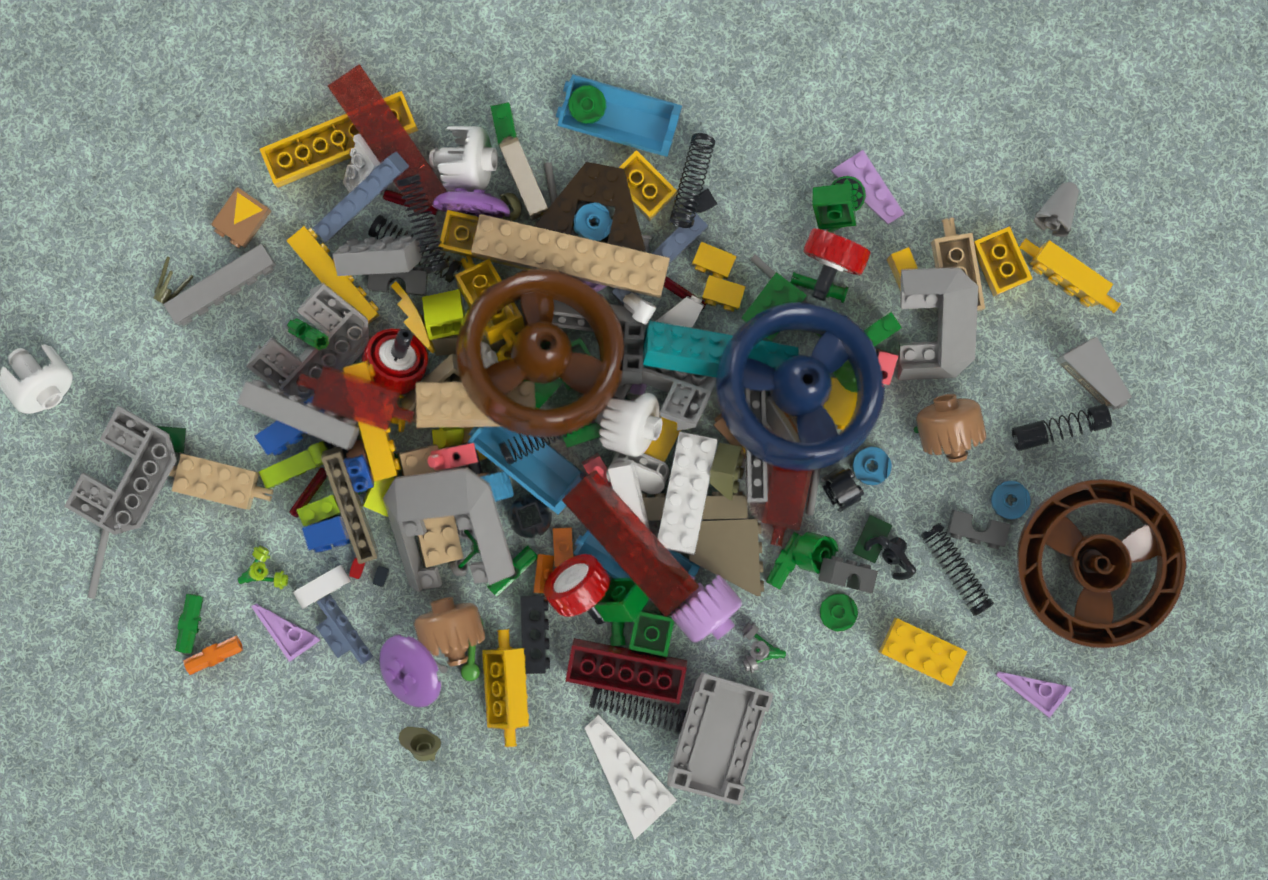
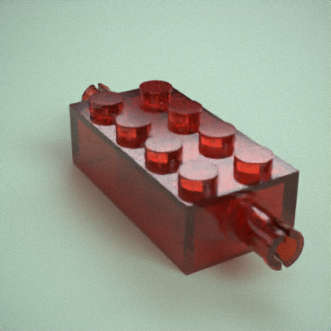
M330 366L323 367L318 379L303 373L299 377L300 381L298 380L297 385L312 389L315 392L311 403L312 406L385 431L390 428L394 418L409 423L412 422L415 411L398 406L402 392L400 390Z
M772 466L767 489L768 502L764 503L760 522L774 527L770 544L782 547L784 533L787 528L800 531L812 470H790Z

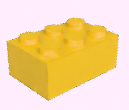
M637 150L619 167L625 170L634 206L649 221L677 194V190Z
M1010 226L974 241L978 263L993 297L1033 279Z

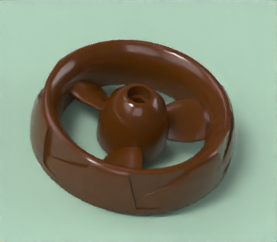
M552 269L521 271L508 279L491 285L483 291L472 303L462 321L457 338L456 361L464 389L472 402L486 417L512 432L533 437H552L578 430L589 424L603 412L607 404L614 397L622 380L624 339L620 322L614 310L603 295L598 294L590 286L567 273ZM520 300L528 325L517 334L512 345L511 358L496 362L485 368L482 357V339L485 328L501 309ZM554 300L572 307L589 323L597 338L600 360L590 355L572 353L571 342L567 334L560 327L552 324ZM559 377L572 389L584 394L575 402L554 409L532 408L506 396L524 379L533 383L544 384L552 382Z
M1105 479L1085 480L1059 490L1041 502L1031 513L1023 526L1018 540L1017 582L1021 594L1034 616L1058 636L1070 642L1093 648L1122 646L1135 642L1151 633L1173 610L1185 580V547L1174 519L1166 508L1152 495L1134 485L1121 481ZM1109 503L1128 510L1144 526L1130 533L1122 541L1114 536L1099 533L1084 537L1066 515L1085 505ZM1045 544L1053 550L1069 556L1070 573L1076 583L1083 587L1075 606L1074 617L1066 613L1054 601L1046 587L1042 571V556ZM1156 557L1155 578L1145 599L1131 613L1113 621L1114 606L1111 592L1120 588L1126 582L1131 572L1132 563Z

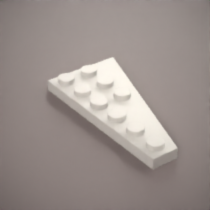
M598 714L585 727V731L635 840L672 806L677 799Z

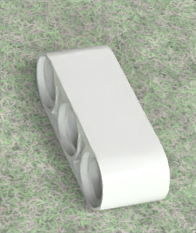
M339 565L295 590L293 594L301 608L304 609L351 581L342 565Z

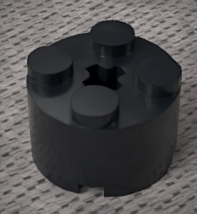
M843 467L821 479V482H825V485L822 487L832 505L837 504L839 506L837 508L839 512L859 502L861 496L864 495L862 488L854 482L853 479L855 477L851 469L845 470Z

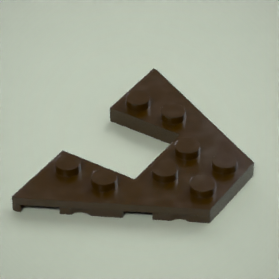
M585 162L534 225V227L572 235L574 216L577 212L579 201L599 203L615 207L608 244L646 252L625 170L622 168Z

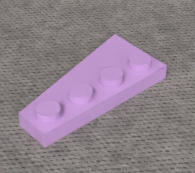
M863 150L831 170L838 178L852 176L860 180L866 190L865 203L886 224H890L904 215L901 207Z

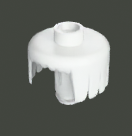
M448 126L446 129L454 131L452 132L453 136L460 137L455 138L456 144L464 146L442 147L440 150L438 148L431 150L429 155L431 168L439 170L440 173L448 174L440 175L441 181L446 182L442 185L447 191H455V188L466 189L468 192H473L474 189H486L492 171H496L498 166V153L496 148L491 147L488 133L479 126Z
M41 345L51 363L49 367L44 366L43 369L34 357L29 354L28 350L18 348L9 355V364L21 379V382L5 367H2L0 370V389L19 412L31 414L55 407L60 403L72 384L73 375L71 370L51 346Z
M628 392L626 398L631 400L612 398L603 412L594 420L602 427L608 429L599 430V434L602 436L600 441L603 447L637 457L648 449L652 440L656 441L662 430V419L659 418V402L655 395L651 393L638 395Z

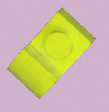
M439 427V429L432 430L433 445H438V449L457 446L463 441L464 428Z

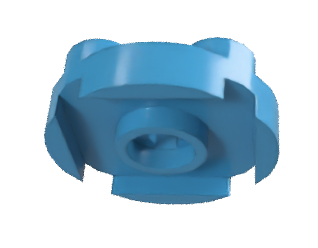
M590 203L582 206L574 216V231L581 238L599 242L610 233L612 225L610 212L599 203ZM595 218V222L598 225L592 227L589 223V220Z
M867 447L859 451L854 457L852 468L859 481L866 485H877L890 475L892 464L890 458L882 449ZM871 461H874V464L877 465V469H873V472L869 471L870 469L867 467V464Z
M1016 481L1002 482L995 487L991 495L992 508L997 515L1005 519L1020 518L1030 507L1031 498L1028 490ZM1010 494L1012 495V498L1016 499L1015 502H1012V506H1010L1009 503L1006 502V498H1008Z

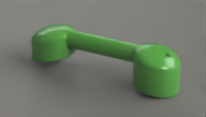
M468 640V660L461 668V676L466 681H474L479 677L480 668L475 663L476 645L471 646Z

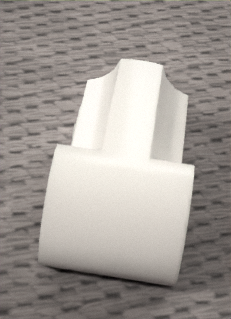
M634 293L626 295L623 299L624 307L633 314L632 317L647 325L656 307Z

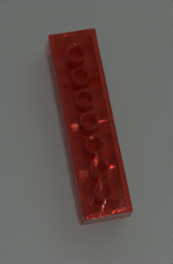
M358 64L328 85V88L380 163L397 151L409 165L393 181L396 186L398 185L396 181L420 174L421 180L418 181H422V183L413 188L424 187L422 191L415 194L426 193L424 197L417 200L428 199V201L419 206L430 205L431 207L437 196L448 192L361 64ZM411 184V185H407V186H402V187H398V186H397V188L399 189V191H401V190H403V189H405V188H408V187H410V186H413V185H415V184ZM417 190L404 192L402 195L405 196ZM419 196L406 198V201H410ZM421 202L412 203V204H409V205L412 207V206L417 205V204H419V203H421ZM423 208L414 209L413 211L416 212Z
M596 470L582 479L562 499L565 505L665 617L700 587Z

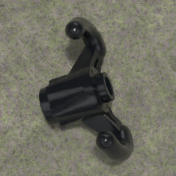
M876 536L866 542L864 546L866 551H869L874 544H880L884 549L882 553L884 561L890 565L899 564L907 571L904 573H894L892 575L893 579L906 580L913 577L916 573L915 566L905 555L907 543L902 538L894 537L889 541L884 536Z

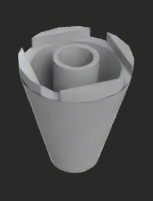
M1072 182L1062 183L1035 214L1034 222L1040 229L1045 231V228L1053 231L1052 235L1064 237L1069 234L1079 195V189L1076 184Z

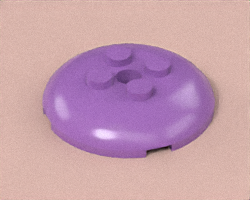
M455 188V191L442 193L433 201L434 208L445 212L451 210L468 215L470 212V214L479 217L480 214L494 218H503V214L505 217L510 216V209L502 200L479 189L468 192L466 189Z
M398 634L386 640L380 651L379 663L382 677L389 690L400 701L413 707H426L432 704L439 696L441 681H438L436 672L439 669L431 653L422 643L411 636L403 637L401 634Z

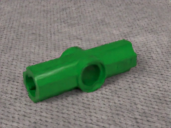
M298 318L290 320L287 324L288 332L318 350L327 348L329 341L326 334Z
M792 533L785 548L780 551V555L775 560V565L765 581L779 590L797 564L792 550L802 537L800 534Z
M527 545L512 559L513 566L518 570L516 576H509L491 585L488 582L486 586L498 597L537 560L538 555Z
M186 594L183 613H181L178 620L177 629L179 633L175 651L193 653L196 634L199 632L198 624L201 621L200 614L203 596Z

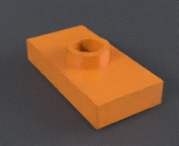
M553 528L554 567H558L561 563L573 557L572 528Z
M538 554L534 593H544L545 582L553 572L554 555Z

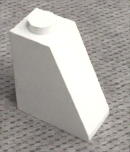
M694 295L691 297L687 296L655 322L693 328L704 307V304L701 303L702 299Z

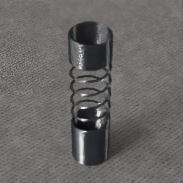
M1106 404L1088 408L1087 414L1080 410L1078 418L1072 412L1069 414L1068 420L1064 415H1060L1058 422L1055 418L1051 417L1049 426L1044 420L1020 427L1016 426L1012 428L1013 438L1017 436L1018 443L1014 441V445L1020 452L1025 449L1048 444L1049 438L1046 426L1050 432L1051 441L1054 442L1050 429L1052 419L1056 422L1060 430V437L1063 440L1064 437L1060 428L1061 417L1066 420L1070 435L1073 438L1070 426L1071 414L1076 418L1080 434L1083 435L1079 422L1080 412H1083L1086 416L1090 432L1111 428L1112 419L1110 411ZM1091 415L1094 418V423L1092 422V424L1089 420V416L1091 417Z

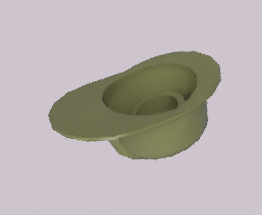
M406 727L399 733L398 739L400 744L410 751L416 760H435V755L441 747L439 737L425 728Z

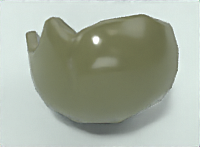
M513 193L501 194L500 200L506 205L510 204L513 212L510 213L509 217H505L503 214V218L500 219L515 221L521 214L519 198Z

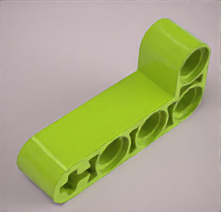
M321 441L311 445L301 453L259 471L258 473L265 488L271 489L289 481L292 477L300 476L312 468L315 469L324 465L321 459L322 452L330 448L326 441Z

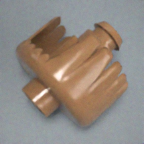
M955 394L936 397L933 400L934 404L923 408L916 417L923 451L932 455L933 450L935 455H942L943 449L949 462L964 461L968 456V451L966 450L971 449V439L974 447H976L979 442L982 444L987 436L980 404L972 399L957 398Z
M453 597L431 602L432 611L417 617L414 621L418 641L433 656L439 655V647L444 657H448L447 663L449 666L466 663L468 656H465V652L469 647L468 639L471 646H475L477 641L480 644L485 639V632L477 606L474 603L455 604Z

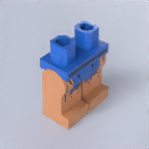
M363 439L357 440L354 447L348 449L349 453L347 458L344 459V463L354 491L361 492L374 487V479Z

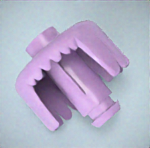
M717 575V579L712 580L715 588L708 584L706 589L700 582L698 584L695 582V577L690 576L677 587L678 592L681 591L683 593L682 598L689 607L682 602L679 605L680 609L676 608L675 613L672 612L671 617L688 639L694 643L701 641L710 633L718 640L735 626L730 617L741 607L742 600L720 575Z

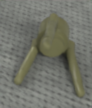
M169 256L166 257L153 297L163 304L176 297L193 278V275H190L171 294L172 290L167 288L173 271H169L163 284L170 260Z

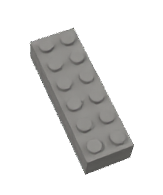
M253 379L252 382H245L237 404L344 449H352L360 432V428L357 425L358 421L348 417L344 419L339 418V413L332 410L323 411L321 410L322 406L312 402H307L306 404L303 402V398L296 395L287 396L285 395L286 391L280 388L271 387L270 389L267 387L268 384L263 381Z

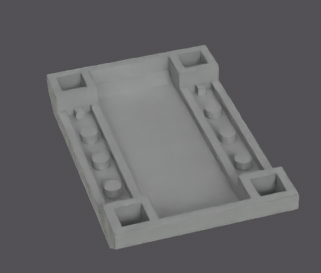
M701 672L696 680L668 771L667 785L740 805L745 790L743 783L765 712L769 711L774 694Z

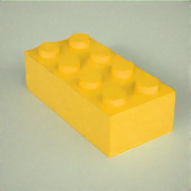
M895 617L879 650V653L949 686H952L968 652Z

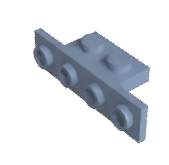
M329 594L317 601L328 618L317 625L316 628L336 657L339 658L351 650L360 665L370 660L373 655L369 648L359 637V634L352 627L332 596Z

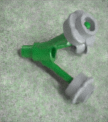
M457 526L459 537L462 539L469 538L472 542L471 553L465 559L455 560L450 564L452 573L463 577L467 574L466 571L469 568L467 562L476 553H480L477 540L472 536L474 529L459 530Z
M747 623L742 630L744 633L743 638L746 637L751 640L755 637L759 640V642L752 644L751 656L746 655V659L743 660L745 670L751 673L758 670L757 664L772 658H785L786 651L774 647L757 634L759 628L756 626V623Z

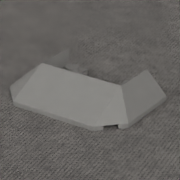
M959 267L901 269V309L938 308L937 342L899 343L898 380L956 378L975 360L978 285Z
M324 283L310 289V296L297 310L298 313L328 336L329 344L327 348L318 350L309 345L297 357L271 337L263 347L258 345L246 365L248 369L273 388L277 387L286 391L285 395L287 396L296 395L303 399L311 398L336 381L344 373L343 368L351 365L363 353L369 342L368 318Z
M643 365L641 383L668 392L659 416L677 422V431L697 426L716 385V377ZM621 380L613 399L625 400L632 384H624Z
M117 406L100 440L132 457L131 464L117 490L85 472L82 473L64 506L113 535L141 528L177 461L168 433L121 406Z

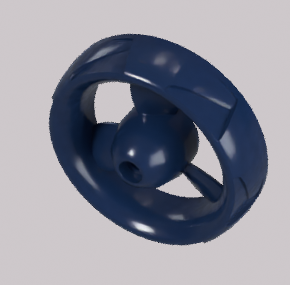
M803 302L785 303L771 307L755 315L740 327L729 340L722 353L716 377V392L720 411L726 425L737 441L759 459L774 466L790 470L806 471L820 469L838 463L848 457L871 434L882 411L885 395L880 362L875 347L865 331L848 316L841 315L828 308ZM804 330L821 335L811 356H792L783 361L777 369L758 360L748 358L752 349L760 341L777 332ZM848 360L856 377L857 402L850 421L838 433L832 417L823 405L827 402L832 390L830 374L838 370ZM744 388L758 391L770 390L775 404L783 412L797 417V431L801 443L786 440L767 429L751 410Z

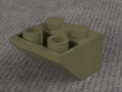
M719 443L710 469V484L728 500H733L734 494L739 491L740 482L738 481L743 478L744 468H741L744 463V455H742L741 446Z

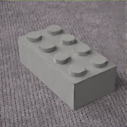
M404 235L394 239L392 236L375 240L374 237L366 238L362 241H358L356 238L346 241L347 243L340 246L333 253L337 276L409 272L422 260V254L419 253L421 249L417 247L419 241H415L418 237Z

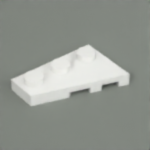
M361 134L354 135L353 141L355 146L350 151L352 159L351 163L347 165L343 184L349 193L380 165L378 158L374 155Z

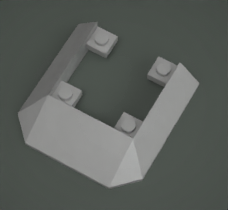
M468 468L401 476L394 479L383 501L410 587L420 592L422 589L437 588L442 585L438 567H423L414 538L416 535H424L427 532L423 519L455 515L459 530L474 529L483 560L481 562H472L470 565L474 583L489 582L491 585L515 574L490 483Z

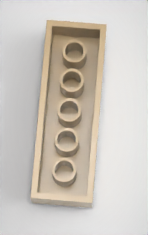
M462 382L416 383L417 428L501 427L486 417L476 407L465 391ZM521 382L513 391L506 394L510 399L522 405L535 408V387L533 382Z
M434 444L397 453L402 475L409 476L444 471L443 469L434 470L428 465V457L431 456V451L438 450V445ZM454 515L423 519L427 532L424 535L416 536L423 565L426 568L464 558Z

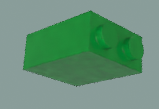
M510 103L490 106L498 145L502 144V140L508 137H517Z
M890 312L864 331L875 347L902 327L893 313Z

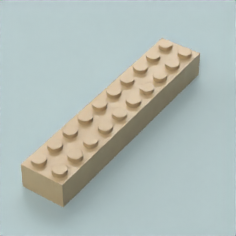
M481 214L471 250L474 256L531 269L558 270L578 280L661 298L670 260L668 257Z

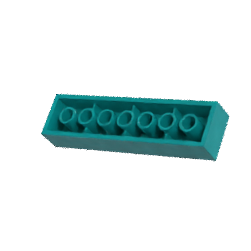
M649 321L644 333L643 365L717 377L720 358L733 335ZM760 341L752 349L748 358L758 360L777 369L786 359L799 355V347Z

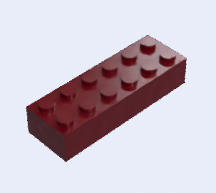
M574 638L565 682L680 704L687 660Z

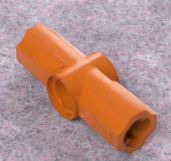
M237 635L219 644L215 643L203 649L202 652L183 660L185 669L189 675H192L207 667L210 668L225 661L226 658L243 651V646Z

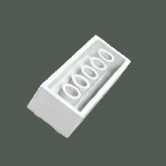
M679 432L656 545L657 548L691 555L695 554L710 480V469L714 460L718 439Z

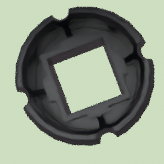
M525 495V498L519 497L513 502L509 509L508 520L512 522L511 528L516 534L524 538H535L537 534L543 535L550 527L552 512L548 510V506L534 495ZM536 505L541 523L524 528L518 511Z

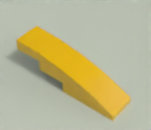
M395 281L391 287L402 299L397 305L408 316L403 323L433 354L435 349L432 340H429L422 315L411 298Z

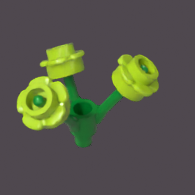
M261 545L254 547L252 555L256 559L248 570L238 577L239 584L252 581L274 582V587L280 588V590L287 586L288 575H285L284 571L276 572L274 578L266 577L268 569L263 562H266L267 558L270 559L268 554L270 551Z

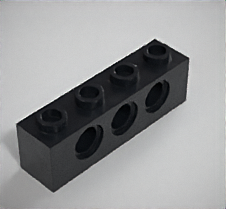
M544 595L521 596L522 648H524L525 673L545 674L547 672L546 669H550V657H546V650L550 649L549 638H546L545 630H549V619H545V611H548V600L544 598ZM532 610L540 612L539 620L535 621L530 618ZM531 630H539L541 637L538 640L532 639L530 636ZM537 648L541 651L539 659H534L531 656L532 649Z

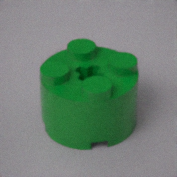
M806 532L799 539L797 545L793 547L792 554L795 556V561L800 569L820 574L823 558L831 559L832 556H836L838 545L831 537Z

